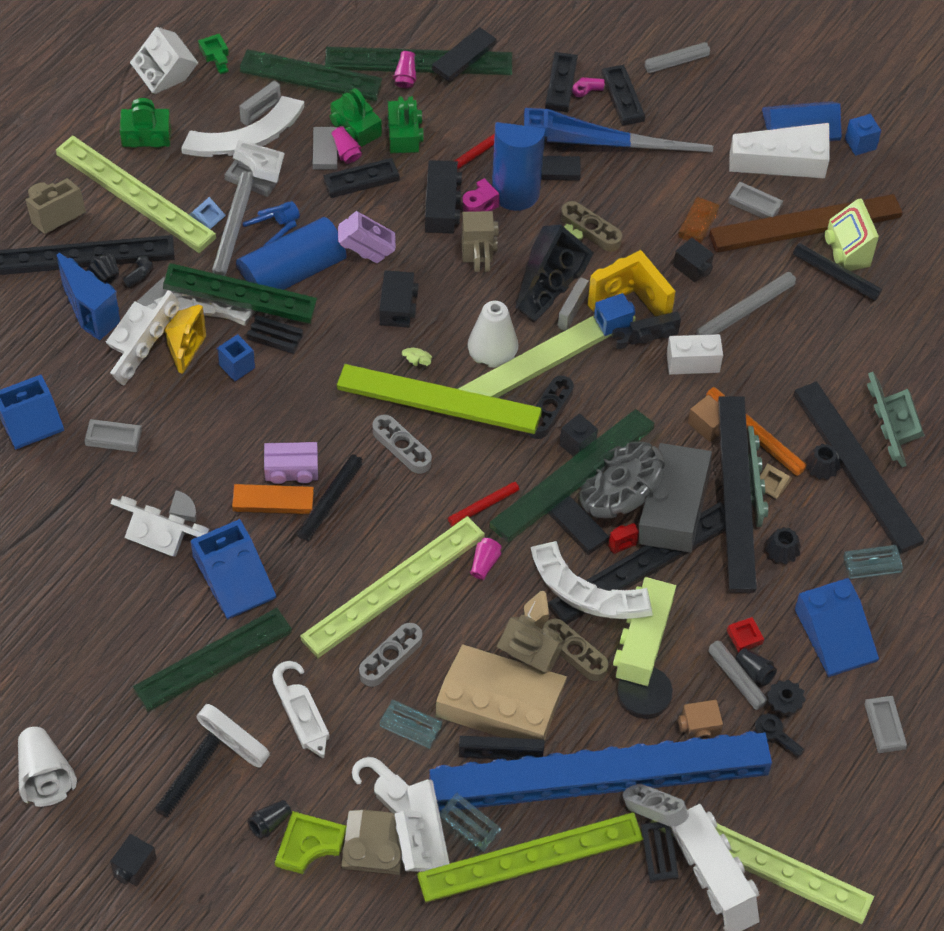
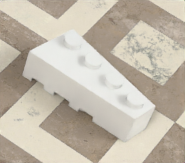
M829 123L733 134L730 148V172L825 178L829 164Z
M701 804L688 809V819L680 825L671 826L672 834L689 865L696 864L693 867L694 873L701 888H709L707 894L715 914H723L724 930L743 931L759 923L756 899L759 896L758 889L752 880H746L743 875L745 869L740 859L732 857L729 852L731 846L726 836L718 834L715 829L717 823L710 811L706 813Z

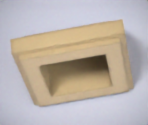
M768 463L760 475V479L765 480V493L776 499L779 498L792 480V477Z
M540 591L524 606L525 616L535 620V626L543 628L549 619L545 591Z

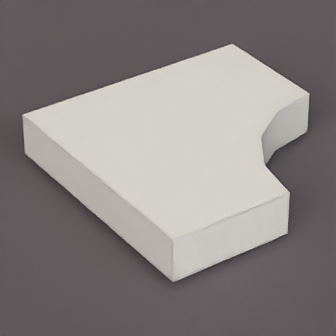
M238 140L233 159L249 166L254 177L277 183L284 153Z

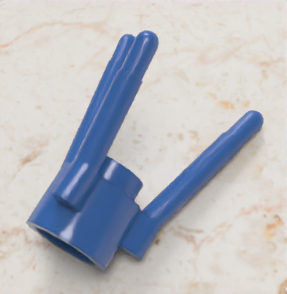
M288 201L282 205L258 211V217L245 221L242 225L246 227L275 217L280 225L285 224L286 226L265 244L267 245L281 238L289 229L297 226L295 220L300 218V214L294 202Z

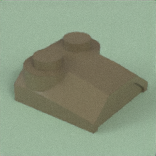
M351 810L348 812L342 869L400 875L402 850L396 830L397 824L394 813L370 810Z

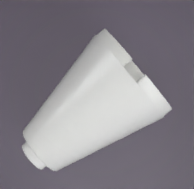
M490 301L484 305L468 339L470 356L475 362L488 364V367L492 368L499 367L514 359L518 350V339L508 308L500 301Z
M29 727L25 729L18 738L20 796L27 804L28 801L35 803V806L39 807L63 801L71 787L73 790L76 787L77 778L74 770L43 728Z

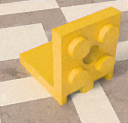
M639 250L626 258L616 260L614 264L604 269L596 270L591 275L588 306L594 312L596 302L621 293L627 295L634 291L654 316L672 313L676 291L646 255Z

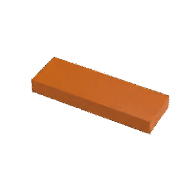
M234 484L232 509L233 512L309 514L313 510L314 487Z

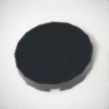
M653 667L648 686L620 679L617 696L623 709L625 708L629 711L631 715L637 718L649 719L658 717L669 707L673 688L666 674Z

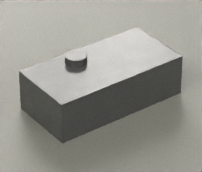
M660 443L659 450L665 460L664 475L656 491L646 496L639 523V544L692 553L711 473L712 451Z

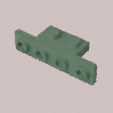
M870 372L868 374L871 382L867 383L871 396L877 399L878 403L874 404L878 417L883 418L884 424L881 425L884 437L886 440L890 439L891 442L888 451L893 461L898 460L901 467H905L907 463L901 445L925 436L911 393L906 389L885 398L880 381L874 372Z
M748 426L747 442L751 505L754 507L756 527H762L764 518L768 517V503L763 502L762 496L765 495V480L760 479L762 458L757 457L759 436L754 435L753 426Z

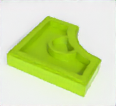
M293 811L275 860V867L303 874L307 866L315 859L326 855L339 856L345 840L347 826Z

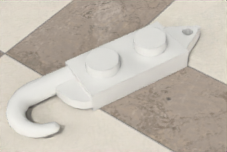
M293 661L282 662L274 669L272 678L284 709L303 749L308 748L324 758L329 732L308 688L303 685L287 686L283 678V673L287 669H295L300 674L304 673V669L300 664Z
M366 757L356 762L352 769V776L357 784L362 782L359 777L360 770L364 767H370L380 775L374 787L376 797L394 814L401 811H411L407 791L409 786L398 775H395L385 764L376 758Z

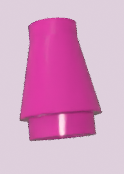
M401 52L400 60L393 76L395 85L398 87L412 88L416 82L415 54L413 52Z
M343 126L336 128L331 133L340 160L350 164L362 156L360 145L348 134Z
M482 538L481 542L477 543L470 574L475 578L484 580L487 573L501 556L500 550L502 546L495 540Z

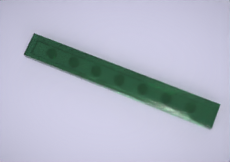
M326 47L325 70L395 72L401 52L410 51L415 54L416 72L435 73L432 71V64L449 50ZM487 51L460 74L512 75V52Z
M637 409L633 410L491 520L489 528L509 543L582 486L587 479L596 475V470H601L606 465L604 458L610 461L614 457L615 451H608L618 446L625 447L630 442H638L654 429L655 423Z

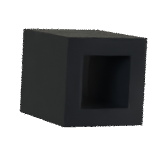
M691 237L675 251L673 266L696 283L701 277H707L711 273L714 254Z
M579 413L561 428L559 445L578 461L596 446L598 428Z
M130 833L110 861L113 876L124 884L130 882L137 887L157 859L155 848Z

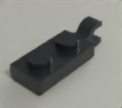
M677 311L630 322L629 327L613 329L612 338H622L616 342L617 349L626 348L629 342L631 345L644 344L663 337L669 338V336L679 334L681 318Z

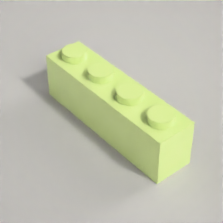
M645 577L642 587L637 586L636 590L647 588L653 616L627 619L626 623H629L630 627L629 629H623L620 644L624 645L623 650L617 649L613 666L618 667L616 678L648 686L673 603L676 585Z

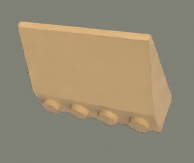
M462 644L438 695L436 717L502 738L542 739L545 742L567 676L550 671L543 672L534 666Z

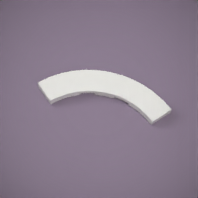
M281 96L279 102L266 116L254 124L238 130L222 133H203L190 130L181 148L182 153L202 157H213V155L220 154L232 156L234 155L238 140L264 146L277 139L281 132L294 124L304 109V101Z
M174 293L181 303L178 311L199 304L203 306L204 316L225 318L246 326L256 312L183 293ZM163 297L154 300V303L146 307L154 311Z
M557 541L531 547L533 559L544 582L559 598L583 612L607 618L630 619L653 616L647 588L638 590L612 589L611 591L599 589L596 585L585 581L579 576L577 577L569 569L560 554Z

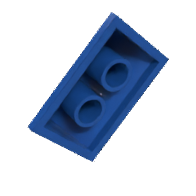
M830 101L762 108L767 130L829 123V141H839L842 138L840 103Z

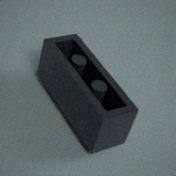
M429 160L425 233L454 234L455 224H460V209H456V205H461V190H457V186L462 185V171H457L458 161Z

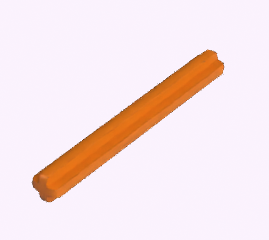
M712 387L706 393V396L710 395L717 402L719 396H725L715 387ZM746 414V426H753L754 435L759 436V445L796 476L802 474L806 469V463Z

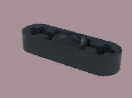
M555 377L535 406L542 408L541 417L543 418V424L536 429L535 434L527 433L530 437L542 439L548 435L573 395L574 384L569 377ZM566 387V389L560 392L559 397L556 396L558 388ZM553 403L557 406V409L547 411L543 408V405Z

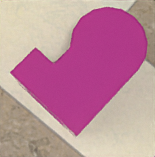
M485 178L477 182L476 190L468 191L463 195V212L492 211L499 207V193Z

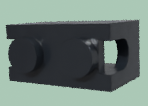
M384 270L379 325L410 328V319L416 317V303L412 302L413 298H418L419 283H414L413 272Z

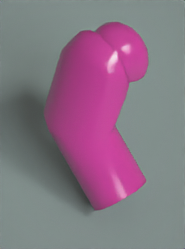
M581 78L573 85L572 92L576 97H583L591 90L603 91L604 79Z

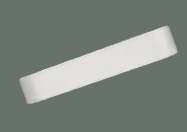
M206 704L196 716L197 720L206 729L250 764L261 767L270 756L269 751L260 742L216 707Z

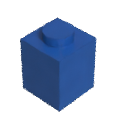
M871 114L849 120L845 140L855 156L877 149L881 129Z
M623 293L596 302L594 318L604 336L612 334V330L615 328L629 327L630 322H633V316L635 315L634 305L626 299Z
M238 334L217 347L219 366L234 381L255 369L254 350Z

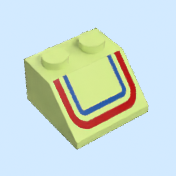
M857 199L830 219L828 230L825 231V239L827 244H831L834 260L840 266L849 271L871 266L879 236L863 200Z

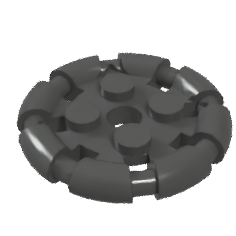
M630 442L625 447L618 446L599 458V462L595 466L590 467L582 480V490L579 493V498L583 508L598 518L617 517L618 513L627 514L646 501L645 497L649 493L653 494L662 481L665 460L661 451L656 446H652L647 442Z

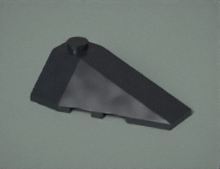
M561 224L543 226L532 246L515 308L532 322H535L554 303V299L560 293H564L569 288L568 285L585 272L594 252Z

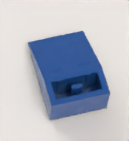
M58 253L57 259L62 285L82 329L100 341L120 323L117 293L110 284H104L91 271H85L79 267L75 260L66 258L61 253Z
M240 519L191 540L193 558L226 619H230L276 598L274 589L252 539Z

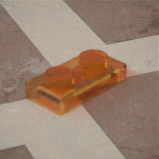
M697 197L679 230L678 237L687 241L692 237L702 244L719 211V204Z

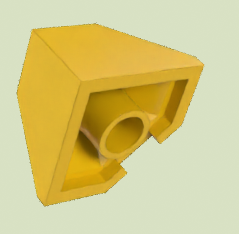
M199 304L179 310L164 329L168 347L179 373L183 374L206 338L203 306Z

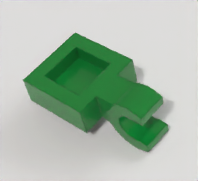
M217 34L198 40L199 49L206 61L214 60L219 74L229 72L226 63H228L226 56L229 55V51L221 35Z

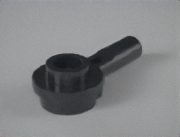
M763 714L758 717L755 723L756 733H766L767 741L771 743L777 741L797 758L804 753L805 749L783 732V724L779 717L774 714Z

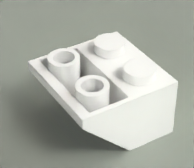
M159 27L154 29L130 62L151 92L155 94L185 81L198 64L176 33Z

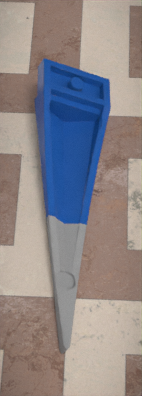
M525 108L524 126L545 128L547 143L713 152L712 145L672 141L627 133L588 123L549 109Z

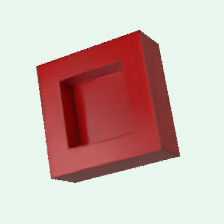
M634 523L627 526L621 525L610 532L608 546L613 554L637 545L639 530Z
M753 617L728 625L727 632L738 653L743 648L749 650L764 643V637Z

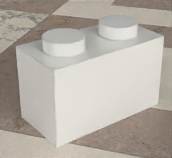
M720 334L669 336L667 348L669 375L720 373L723 358Z

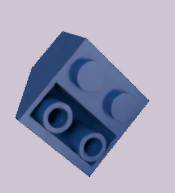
M42 375L0 390V419L15 450L64 431L54 400Z

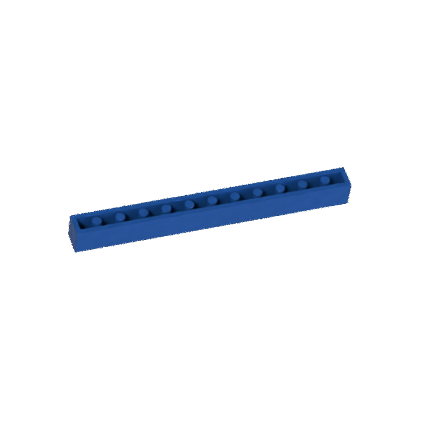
M750 731L739 736L730 737L723 734L711 739L696 737L684 742L663 741L657 745L648 746L645 744H635L629 748L620 749L618 747H607L602 751L580 750L575 754L566 755L552 753L547 757L538 758L524 756L519 760L511 761L496 759L491 763L479 764L477 762H469L463 766L456 767L441 765L435 769H429V780L433 781L439 812L623 792L637 784L659 788L767 776L770 772L772 760L766 733Z

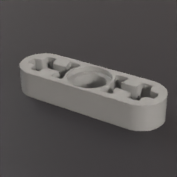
M380 415L374 419V437L412 472L422 474L431 468L432 456L430 451L389 415ZM380 426L384 428L389 426V432L386 429L380 430ZM398 440H406L409 446L401 449L396 447L395 443ZM415 457L419 460L424 458V462H415Z
M406 623L398 628L360 664L359 677L361 682L372 687L384 681L421 646V628L414 623ZM405 634L409 636L415 634V640L409 638L405 641ZM388 649H393L399 655L396 659L388 660L383 656V653ZM377 668V675H367V669L373 671Z
M633 785L623 792V798L628 810L664 825L677 826L684 823L689 817L686 805L682 799L646 785Z

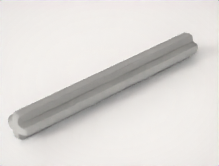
M243 171L241 173L212 268L214 274L225 276L254 182V176L251 172Z
M786 272L696 330V335L718 334L795 285V276L791 272Z

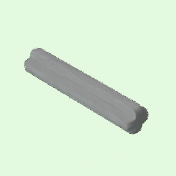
M706 42L647 59L644 66L648 73L659 71L708 56L710 54V47Z
M721 641L712 643L708 649L711 656L754 709L758 710L763 707L767 702L766 696Z

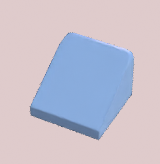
M210 197L189 214L209 229L226 216Z

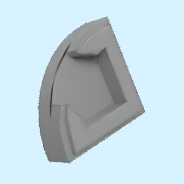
M176 491L169 515L172 514L187 521L196 522V508L192 499L186 494Z

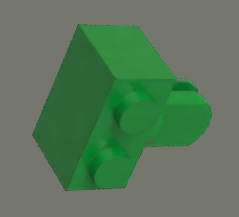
M352 89L349 93L343 94L341 98L331 103L330 120L335 127L343 126L360 147L382 136V120L373 112V108L365 101L358 89Z
M398 96V101H388L390 153L419 152V143L424 142L423 128L418 127V124H422V110H417V102L413 100V96H408L407 101L403 100V96Z
M147 98L135 99L131 109H121L120 136L122 147L170 146L171 120L169 109H155L153 101Z

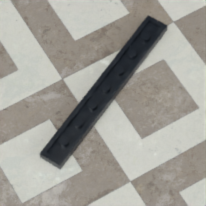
M173 235L0 250V275L59 270L58 253H61L66 258H72L81 268H87L94 258L109 253L114 255L117 265L136 263V260L141 256H147L149 261L152 262L175 260Z
M816 381L794 391L795 398L825 443L834 446L835 450L838 451L841 467L898 552L902 554L923 545L924 538L818 382Z
M719 396L718 416L729 593H756L745 396Z
M721 502L701 513L692 551L725 532L724 505ZM645 545L585 581L606 591H611L612 589L626 590L689 552ZM559 597L548 602V608L554 616L566 624L586 614V612L569 605Z

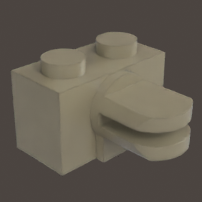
M68 178L55 185L53 183L50 185L44 182L37 183L29 188V198L25 199L32 224L44 234L86 213L80 188Z
M493 211L463 212L462 257L463 262H474V272H480V262H484V272H490L493 252L497 251V237L494 236H498V221H493Z
M521 614L520 617H511L497 647L543 672L551 671L566 641L560 639V634L553 629L545 627L543 630L535 626L536 621L528 616Z

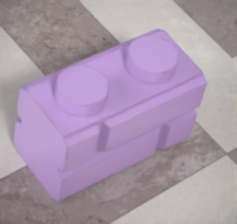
M358 211L354 212L338 226V242L344 248H350L359 253L364 259L368 258L375 263H379L385 256L395 251V232Z
M317 442L264 444L265 481L282 484L285 481L309 483L312 480H318Z

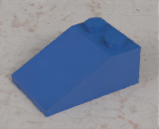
M849 578L799 593L795 611L828 677L879 660L861 601Z

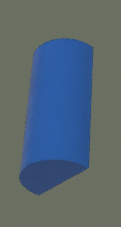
M496 122L492 187L499 193V205L501 207L520 211L530 208L537 202L541 187L545 128Z
M322 217L236 260V268L248 282L284 290L346 259L347 255L346 249L338 242L336 227L328 218Z

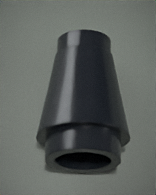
M743 648L736 656V661L756 684L766 686L777 673V668L774 667L772 661L747 648Z
M280 800L252 812L251 817L248 819V825L258 838L268 837L292 814L291 808L285 800Z

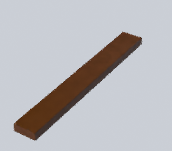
M895 194L863 200L873 223L897 219L902 216L903 212ZM853 202L710 228L709 234L718 253L823 233L828 230L830 219Z

